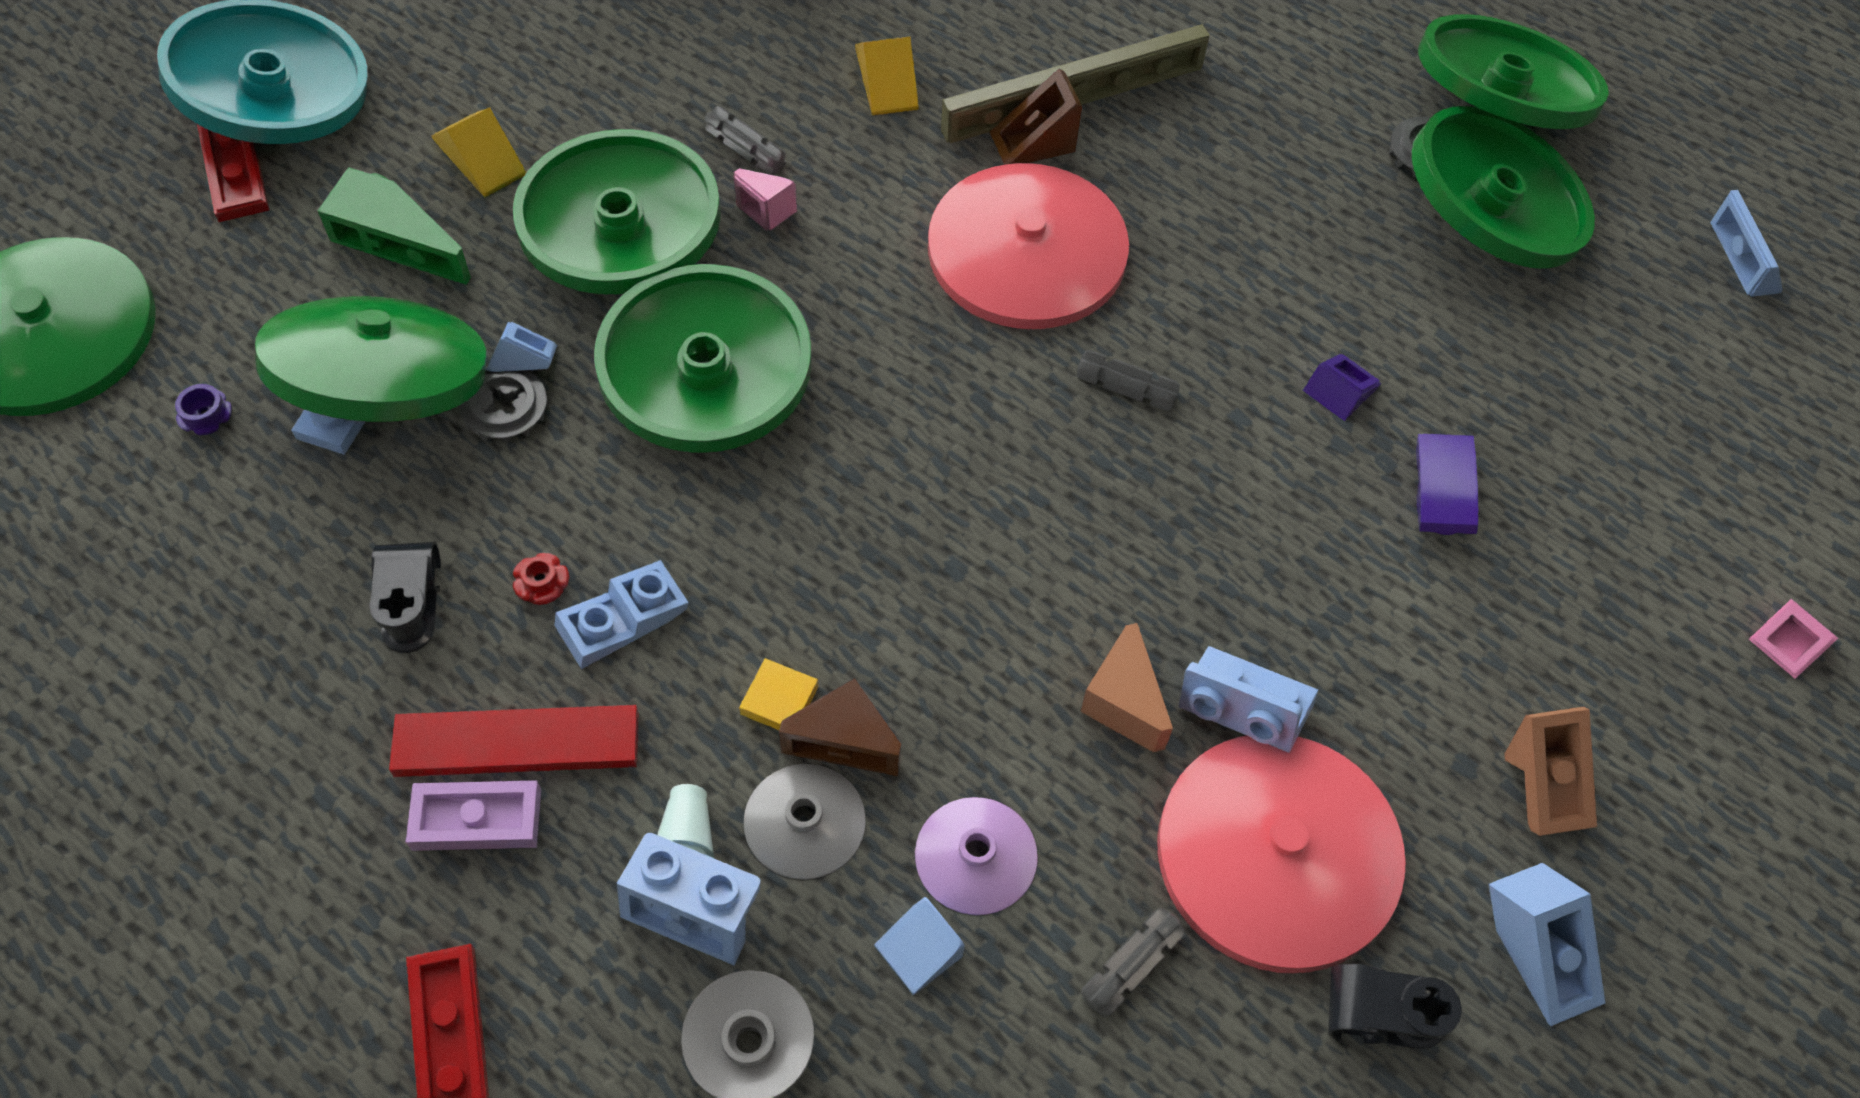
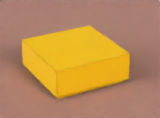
M765 658L739 707L740 715L779 730L782 720L810 705L818 689V679Z

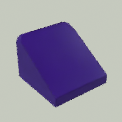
M1339 354L1318 365L1303 391L1345 421L1381 383L1379 382L1380 380L1348 357Z

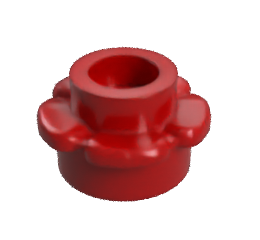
M539 553L535 557L524 558L516 565L513 571L516 581L513 582L512 587L515 594L523 601L537 605L548 604L558 599L563 593L564 588L567 587L569 572L566 566L560 565V559L550 553ZM537 575H545V578L543 580H535V577Z

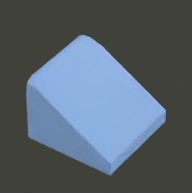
M508 322L486 370L502 372L548 369L557 345L555 342L518 324Z
M926 897L914 904L874 944V947L913 996L961 959L965 947L960 937Z

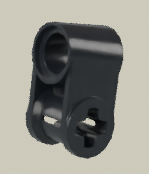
M436 542L375 545L371 562L373 579L371 601L369 604L371 616L377 625L381 627L383 641L390 649L400 653L418 651L428 644L435 630L437 592L440 591V586L434 585L435 569L441 568L438 545Z
M1342 964L1331 968L1328 1034L1334 1039L1341 1040L1343 1033L1364 1037L1365 1044L1385 1043L1426 1049L1439 1044L1444 1036L1451 1033L1460 1022L1462 1014L1460 998L1454 988L1443 980L1434 977L1389 972L1378 967L1361 964ZM1419 1001L1425 1003L1427 1014L1436 1016L1437 1019L1431 1025L1425 1024L1424 1013L1413 1010Z

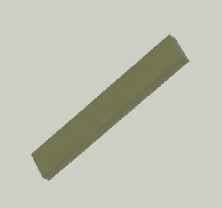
M1203 24L942 99L941 132L946 141L950 143L990 132L1059 68L1065 71L1081 105L1200 70L1203 67L1210 35Z

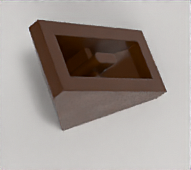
M1060 68L1056 70L990 131V135L1004 165L1031 163L1076 152L1082 105L1065 71Z
M855 678L781 722L779 737L781 753L894 776L899 774L901 743Z

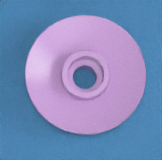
M963 798L942 806L928 818L916 842L915 861L917 872L924 887L939 903L963 914L987 915L1010 907L1028 890L1036 872L1037 847L1028 825L1008 806L986 798ZM979 840L987 845L989 851L984 856L975 857L968 853L966 845L971 841Z

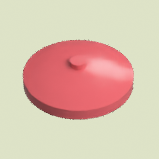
M1015 163L979 171L960 181L946 193L932 215L928 234V255L933 273L941 287L965 310L986 321L1002 326L1020 329H1046L1076 322L1098 310L1111 298L1119 287L1125 273L1129 255V238L1125 222L1115 204L1106 194L1089 181L1069 171L1052 166Z
M1247 735L1222 742L1210 748L1196 758L1179 776L1171 789L1159 822L1157 840L1160 870L1170 898L1189 926L1212 947L1238 962L1261 970L1277 973H1307L1327 969L1352 958L1366 948L1383 930L1392 917L1402 893L1406 865L1405 849L1400 827L1387 799L1370 777L1356 764L1333 749L1309 739L1297 737L1290 753L1269 744L1257 742Z

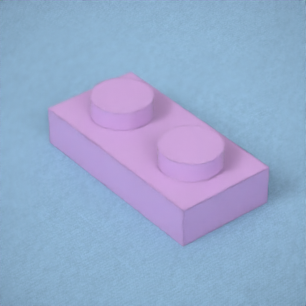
M538 781L413 783L406 844L411 851L537 848L541 800Z

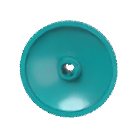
M226 0L210 3L193 9L176 19L166 29L158 45L159 80L167 98L183 115L193 122L226 137L264 144H288L317 139L331 134L349 123L358 114L366 99L367 64L363 52L355 40L331 20L292 4L272 0Z

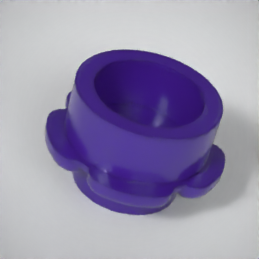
M207 384L192 385L183 390L176 399L175 408L178 413L176 421L179 427L186 432L194 431L197 435H209L219 429V424L228 422L232 414V406L230 402L225 401V394L213 386ZM209 410L206 413L200 415L201 411Z

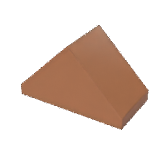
M1135 623L1125 626L1087 687L1081 712L1148 750L1157 752L1165 750L1173 727L1138 624Z

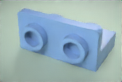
M1208 646L1199 663H1190L1185 671L1179 707L1196 714L1202 719L1216 722L1245 734L1257 742L1269 744L1290 753L1315 704L1318 689Z
M645 834L617 882L620 918L735 965L745 944L746 915L760 890V878L656 834Z

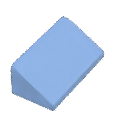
M1731 190L1710 223L1747 295L1753 297L1781 293L1782 284L1779 267L1739 191Z

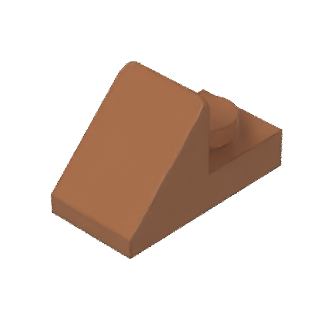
M1578 707L1526 715L1505 752V761L1524 771L1527 818L1530 830L1542 836L1597 827L1590 709Z

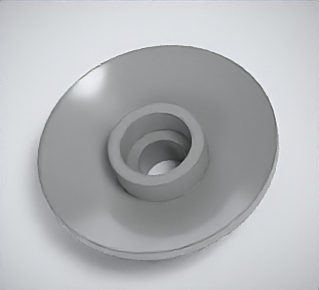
M814 764L788 766L766 777L750 796L744 814L746 841L757 860L767 869L778 875L798 880L823 877L841 868L859 848L865 831V810L855 787L838 772ZM809 806L816 813L811 820L801 822L793 817V812L798 807Z
M747 970L725 975L703 989L691 1004L682 1028L681 1043L683 1057L695 1082L714 1098H777L788 1091L800 1079L810 1061L814 1046V1026L810 1010L801 994L787 981L774 974ZM746 1031H755L762 1038L761 1046L753 1053H743L737 1047L739 1036Z

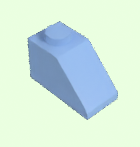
M1544 863L1490 883L1489 889L1496 931L1547 1023L1553 1026L1605 1004L1590 893Z

